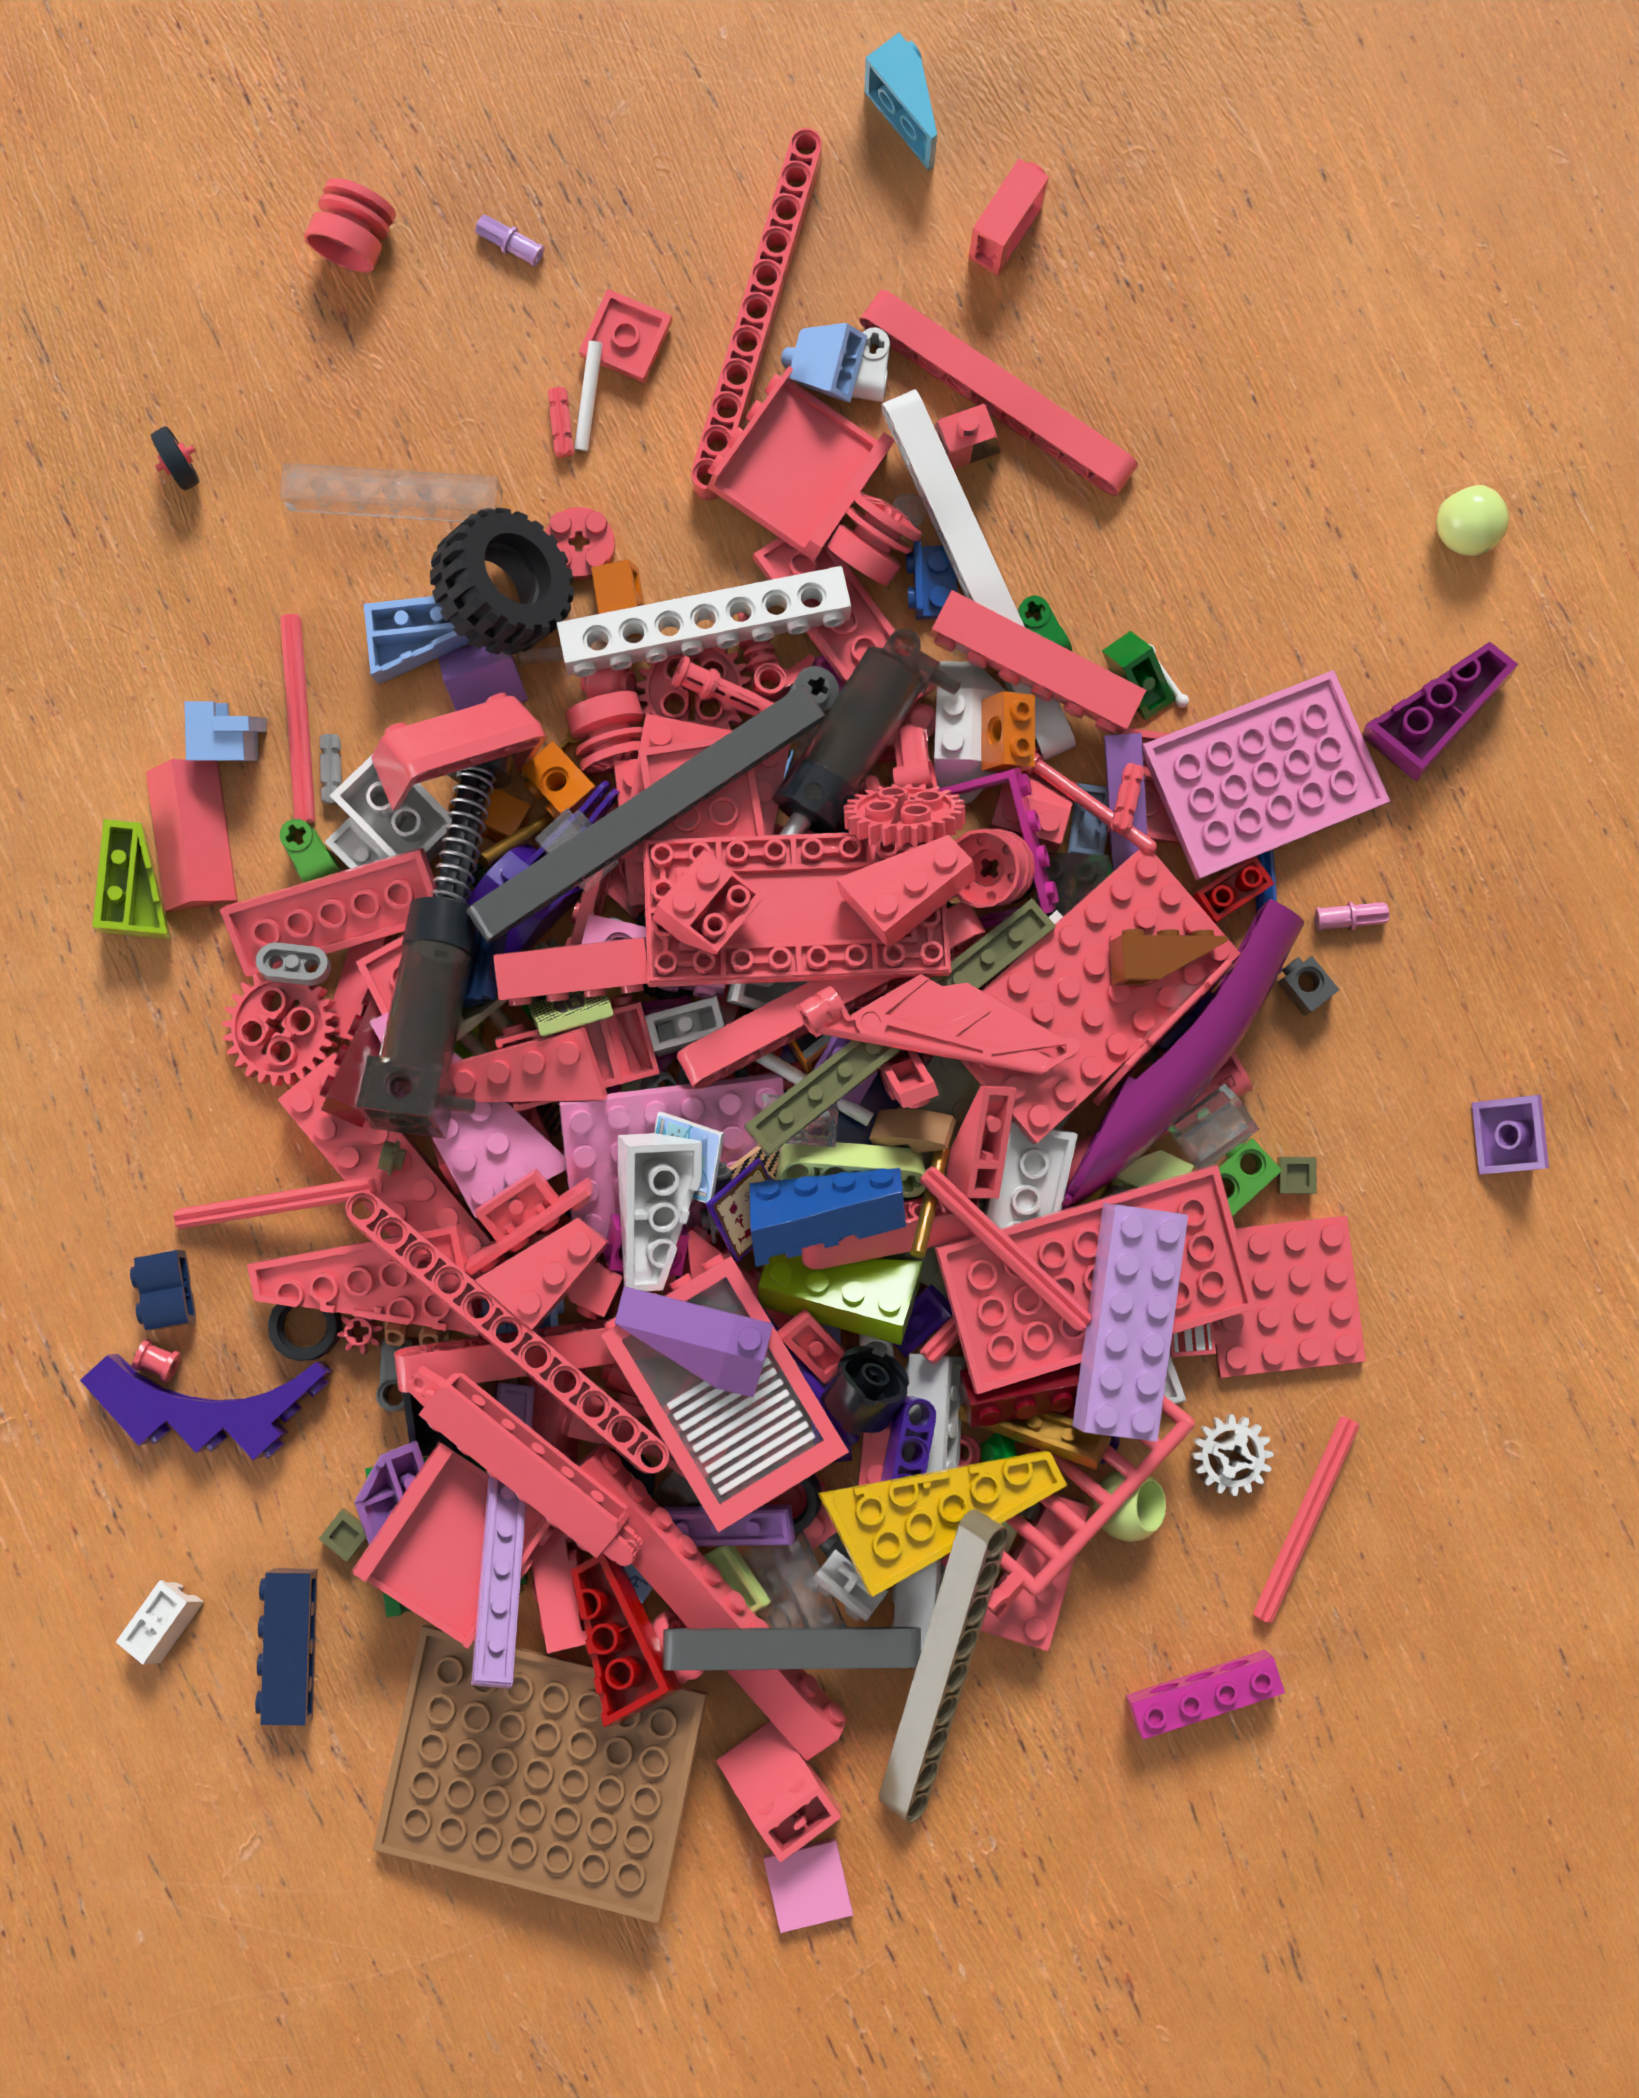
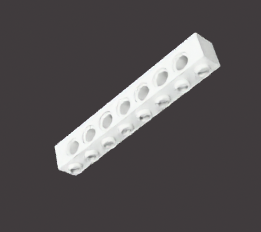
M838 566L557 622L568 676L587 677L601 669L622 670L636 662L647 660L649 663H657L666 660L671 655L682 653L685 656H692L701 653L706 648L718 646V648L727 649L738 645L741 641L753 639L754 641L762 642L773 638L776 634L786 632L793 635L802 634L811 627L821 625L828 628L837 627L846 620H850L851 603L843 568ZM807 599H816L821 604L815 608H809L803 602ZM772 606H781L785 609L779 615H773L767 610ZM737 613H746L750 616L744 622H737L732 619ZM701 620H711L714 622V625L709 629H701L697 626V623ZM666 627H675L679 630L673 636H665L661 633ZM631 634L643 636V639L638 643L626 641V638ZM596 641H604L608 644L599 651L590 648Z

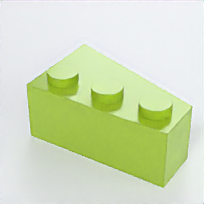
M103 819L92 927L98 933L172 939L145 828L139 822Z

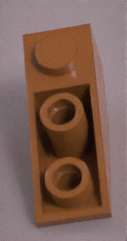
M1142 929L1124 930L1121 936L1109 942L1112 986H1147L1228 941V936H1214L1213 930H1196L1191 932L1192 935H1179V930L1176 929L1157 931V935H1144V930Z

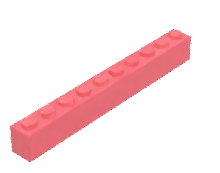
M601 1443L576 1463L583 1471L628 1506L629 1517L625 1523L635 1530L636 1534H639L643 1541V1547L635 1555L636 1558L632 1565L688 1628H769L767 1623L758 1618L746 1605L743 1596L733 1590L721 1577L719 1569L714 1564L709 1563L699 1552L694 1541L689 1536L684 1535L676 1526L668 1511L660 1507L647 1493L644 1484L630 1474L615 1452L610 1451L604 1443ZM804 1669L726 1670L806 1761L839 1740L847 1718L844 1716L841 1707L829 1699L819 1687L817 1680L811 1674H807Z

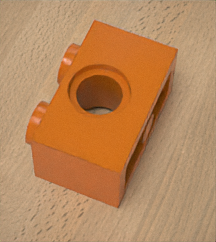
M1003 691L982 699L981 771L1000 773L1020 768L1022 772L1034 768L1035 695Z
M554 741L549 743L521 768V771L529 779L524 784L538 801L543 797L546 798L549 804L545 808L559 824L564 819L567 821L596 789L595 785ZM565 784L561 790L556 791L561 785ZM604 797L595 806V808L585 817V819L582 822H584L595 811V809L604 800Z

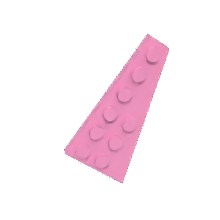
M402 1004L370 1021L475 1218H477L475 1215L476 1208L535 1168L539 1170L546 1180L566 1170L565 1156L519 1112H515L514 1107L509 1102L454 1103L442 1067L448 1063L462 1060V1058L452 1049H448L443 1041L407 1006Z

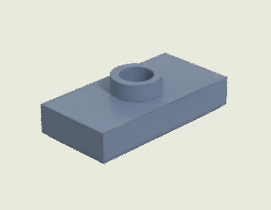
M1082 783L1076 784L1108 807L1107 787ZM1076 802L1073 803L1067 855L1082 858L1092 856L1104 857L1108 825Z

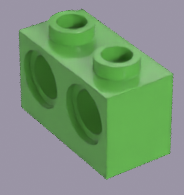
M1239 1138L1223 1152L1227 1158L1218 1165L1221 1178L1227 1181L1230 1186L1227 1200L1232 1216L1282 1171L1253 1138L1247 1139L1244 1142ZM1245 1154L1251 1155L1257 1164L1255 1172L1251 1175L1244 1173L1240 1167V1160Z

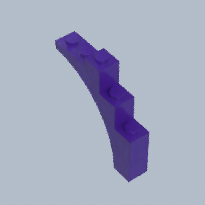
M110 1354L104 1357L80 1381L138 1446L147 1444L150 1441L155 1445L171 1431L168 1427L170 1424L195 1453L206 1449L210 1452L215 1450L228 1438L224 1433L227 1431L250 1458L256 1460L263 1456L269 1459L284 1446L281 1439L288 1431L279 1421L282 1419L286 1423L302 1409L298 1403L308 1394L312 1398L319 1394L329 1384L325 1378L333 1371L324 1361L315 1362L293 1380L267 1393L242 1399L214 1400L192 1397L165 1388L132 1369V1366L119 1354Z

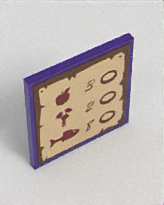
M759 1158L753 1161L706 1203L735 1262H738L753 1248L750 1226L749 1183L771 1180L762 1160Z

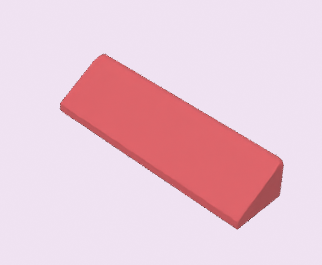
M392 935L349 947L333 998L336 1003L329 1010L331 1013L340 1015V1018L331 1022V1027L340 1029V1033L331 1034L332 1036L348 1041L353 1040V1036L347 1033L355 1015L364 1016L367 1006L361 1003L368 989L356 961L389 944Z

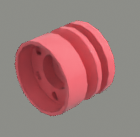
M330 178L323 188L324 194L318 200V206L322 212H315L312 215L304 234L305 242L322 257L339 266L361 273H370L374 270L382 251V245L378 239H385L390 232L389 226L393 224L396 217L395 209L379 194L365 186L350 180Z
M858 492L854 500L866 512L863 514L849 507L846 512L857 523L856 528L852 529L838 524L827 541L826 546L861 573L878 583L889 586L901 568L900 563L890 553L893 549H896L902 553L910 554L912 548L901 539V536L903 535L917 542L922 533L913 526L905 514L886 501Z
M617 691L602 694L582 701L566 711L565 717L571 737L575 740H587L575 749L577 756L584 758L579 763L584 775L615 773L614 761L638 758L643 727L633 726L640 723L644 715L636 692Z
M979 829L968 831L955 840L973 860L976 879L955 895L962 903L976 908L1009 905L1023 897L1032 885L1035 874L1034 855L1027 842L1016 833L1003 829ZM990 861L999 862L996 868L999 874H991L989 872L993 868Z

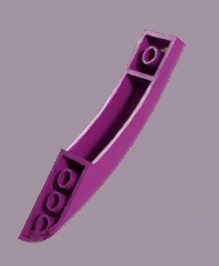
M1269 899L1258 910L1238 949L1241 954L1232 961V966L1202 1011L1178 1040L1137 1079L1128 1076L1120 1084L1065 1191L1061 1210L1079 1205L1128 1168L1185 1113L1210 1084L1243 1039L1266 1000L1304 925V921L1299 915L1272 899Z

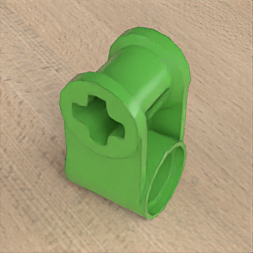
M291 819L282 825L280 830L281 843L294 862L293 865L303 882L341 872L333 855L323 844L316 830L311 825L301 819ZM297 829L305 833L302 836L304 842L301 845L292 841L296 838L294 832Z

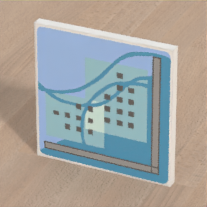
M662 1111L658 1112L654 1133L702 1142L701 1182L698 1191L694 1192L692 1199L707 1203L714 1197L724 1133Z

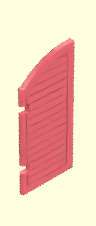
M1226 960L1148 1041L1131 1056L1093 1100V1103L1099 1106L1221 982L1232 966L1229 960Z

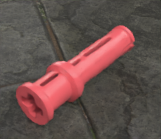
M685 655L680 660L671 685L676 688L681 685L699 693V698L703 700H709L712 697L752 716H756L775 703L748 689L720 678V673L714 668L707 670L691 663L690 658Z

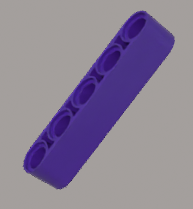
M906 1396L891 1423L881 1481L926 1473L936 1423V1410L930 1401L914 1396ZM918 1404L921 1408V1417L918 1422L912 1424L909 1420V1411ZM912 1442L914 1454L911 1459L904 1461L902 1458L903 1446L906 1443Z

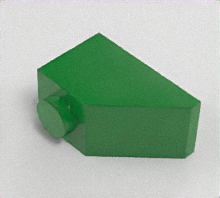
M1129 631L1102 650L1112 673L1146 690L1137 708L1142 718L1148 720L1175 701L1153 647L1135 633Z

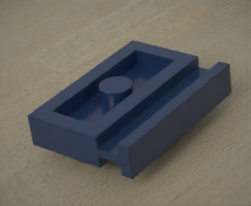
M508 932L490 943H487L480 934L475 962L468 966L457 967L450 1005L462 1010L483 1004L486 999L496 1000L497 981L493 955L504 953Z

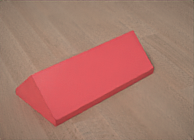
M171 759L147 771V783L165 912L238 902L219 762Z

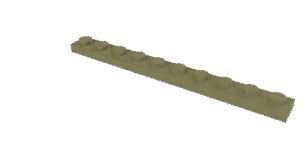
M1031 899L951 962L950 976H933L930 980L941 986L969 983L980 990L1016 959L1056 928V925L1037 903ZM854 1040L850 1041L744 1125V1129L769 1157L903 1051V1049Z

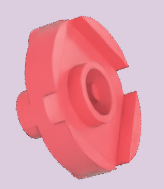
M573 507L563 512H557L551 517L550 524L545 532L549 536L552 534L558 541L556 545L560 552H565L568 558L566 565L568 569L572 570L573 580L593 578L591 567L608 564L612 561L616 547L615 537L611 526L602 513L590 508ZM579 535L583 536L585 540L590 541L589 545L583 546V551L576 552L575 546L570 545L571 540H575L576 536Z

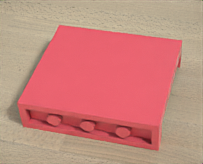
M789 366L781 377L777 374L773 376L764 391L768 394L764 402L761 403L757 400L746 416V419L750 422L745 429L742 430L738 427L727 443V446L731 449L726 456L718 454L708 470L712 477L707 488L812 561H815L837 525L841 523L847 514L848 508L854 504V499L858 492H862L895 440L885 432L876 440L791 381L789 378L793 368Z
M438 1442L353 1568L352 1573L444 1631L468 1649L472 1642L475 1643L488 1474L441 1442ZM527 1503L521 1578L526 1574L533 1562V1559L529 1556L535 1546L538 1544L542 1547L554 1530V1527L550 1525L545 1516Z

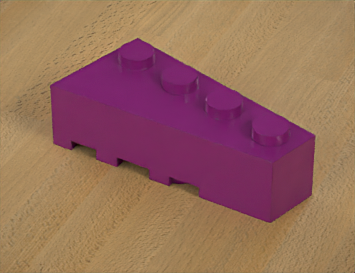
M1488 642L1452 666L1449 671L1437 679L1431 680L1422 689L1407 699L1401 700L1380 717H1376L1368 722L1362 733L1363 739L1417 782L1511 678L1518 663L1494 644Z

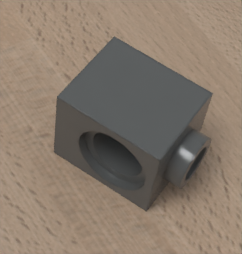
M1313 956L1305 961L1297 957L1282 969L1286 976L1277 982L1304 1016L1314 1011L1340 990ZM1300 974H1306L1312 978L1314 983L1312 992H1305L1299 987L1298 978Z

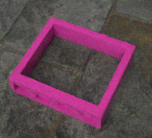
M1016 768L940 788V791L951 790V795H960L1006 782L1010 783L1023 838L1034 855L1035 874L1033 878L1040 901L1037 902V905L1045 914L1055 910V903L1059 902V896L1055 882L1048 879L1046 867L1050 866L1047 849L1045 845L1040 846L1037 831H1041V824L1036 809L1031 810L1028 796L1032 795V789L1028 775L1022 774L1021 769ZM1020 907L978 918L984 929L997 926Z

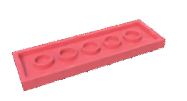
M779 537L753 554V560L768 580L842 566L851 603L850 620H846L837 627L828 628L824 625L811 627L806 633L876 729L935 690L936 686L845 561L833 553L826 545L815 561H812ZM807 599L803 602L809 608H815L821 604L816 599Z
M422 847L230 904L221 908L220 913L244 975L248 977L260 973L256 966V956L259 950L269 943L314 946L327 954L405 931L411 901L421 897H433L430 892L437 890V884L433 881L434 875L425 850ZM283 961L275 962L272 968L275 969L281 967Z

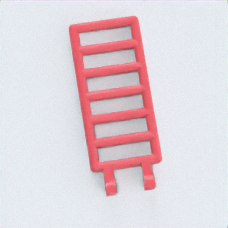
M1164 1395L1162 1413L1175 1422L1176 1425L1162 1440L1158 1438L1157 1442L1137 1439L1151 1450L1137 1467L1108 1445L1103 1459L1126 1478L1112 1494L1108 1493L1071 1460L1052 1454L1059 1470L1101 1506L1085 1522L1054 1494L1039 1501L1075 1533L1060 1550L1019 1513L1006 1520L1014 1530L1044 1555L1049 1562L1034 1578L1004 1551L1000 1568L1009 1576L998 1588L992 1590L987 1608L1000 1619L1009 1609L1011 1602L1023 1589L1032 1596L1040 1595L1192 1431L1195 1421L1191 1416ZM1070 1408L1062 1415L1073 1419L1075 1408ZM1032 1446L1025 1454L1044 1450ZM950 1553L940 1561L944 1567L947 1566Z

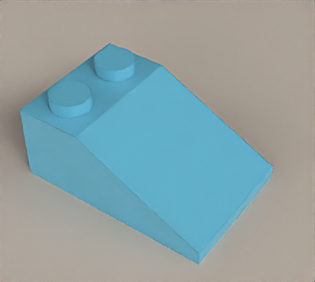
M899 32L866 57L864 92L929 171L934 167L937 130L922 65V56L918 47L912 41L907 42Z

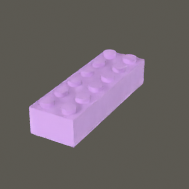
M1103 1202L1088 1309L1092 1320L1087 1325L1085 1331L1072 1425L1082 1432L1158 1441L1188 1215Z

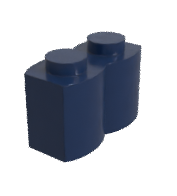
M174 1250L134 1258V1267L130 1269V1278L133 1287L138 1288L140 1293V1303L136 1304V1317L139 1324L144 1325L145 1331L195 1323L196 1310L190 1287V1271L185 1250Z

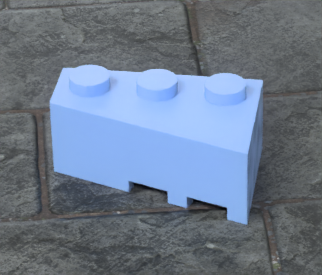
M433 596L364 604L370 674L378 685L469 644V639L466 636L460 637L453 631L454 625L449 620H444L440 613L442 607L440 603H435Z

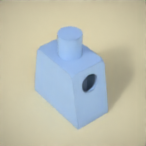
M848 323L803 328L799 332L796 348L786 347L782 352L781 362L784 368L787 369L789 366L793 368L790 379L809 390L845 402H851L867 335Z

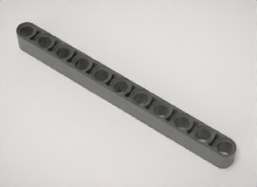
M806 686L798 687L475 902L466 910V913L487 943L495 941L642 843L643 840L648 839L822 722L826 715Z

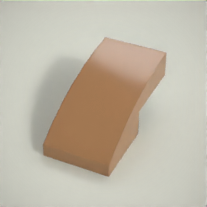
M879 1110L869 1139L873 1145L878 1146L909 1144L914 1153L948 1149L956 1120L952 1115L928 1110Z

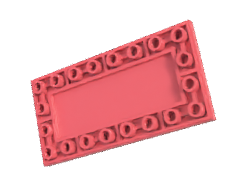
M849 833L643 840L648 987L916 977L920 974L925 977L950 976L951 960L947 902L888 949L841 897L836 878L918 847L913 846L910 842L904 843L902 847H898L897 843L894 842L883 846L882 841L870 844L868 838L858 840L857 834L850 835ZM926 842L918 843V846L926 844ZM703 850L710 853L764 896L763 900L717 955L682 943L653 920L656 905Z

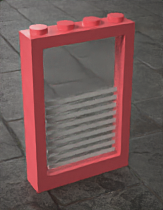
M721 1253L702 1264L705 1272L692 1279L689 1273L669 1284L672 1292L665 1295L666 1297L771 1322L732 1256L724 1259ZM616 1317L604 1324L607 1331L602 1333L601 1337L718 1533L849 1452L774 1326L772 1327L754 1397H749L713 1387L616 1325Z

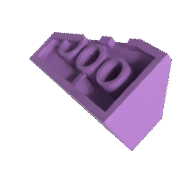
M626 1286L623 1288L615 1319L616 1325L713 1387L754 1397L773 1327L771 1322Z

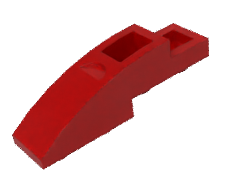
M1255 856L1224 873L1197 891L1192 897L1212 921L1217 924L1275 883Z

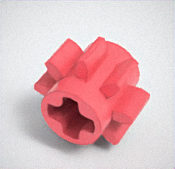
M350 1317L341 1318L346 1326L344 1331L337 1333V1336L347 1339L348 1344L345 1350L349 1351L355 1346H359L361 1354H366L369 1350V1343L376 1346L381 1345V1341L377 1336L379 1331L384 1330L383 1325L378 1326L374 1319L355 1317L354 1319ZM360 1322L363 1327L368 1326L369 1334L363 1335V1339L359 1335L355 1336L354 1329L360 1327Z

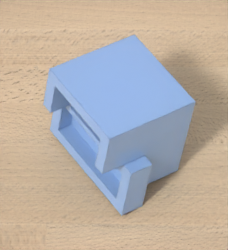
M184 701L186 760L259 761L258 732H267V718L229 716V703Z

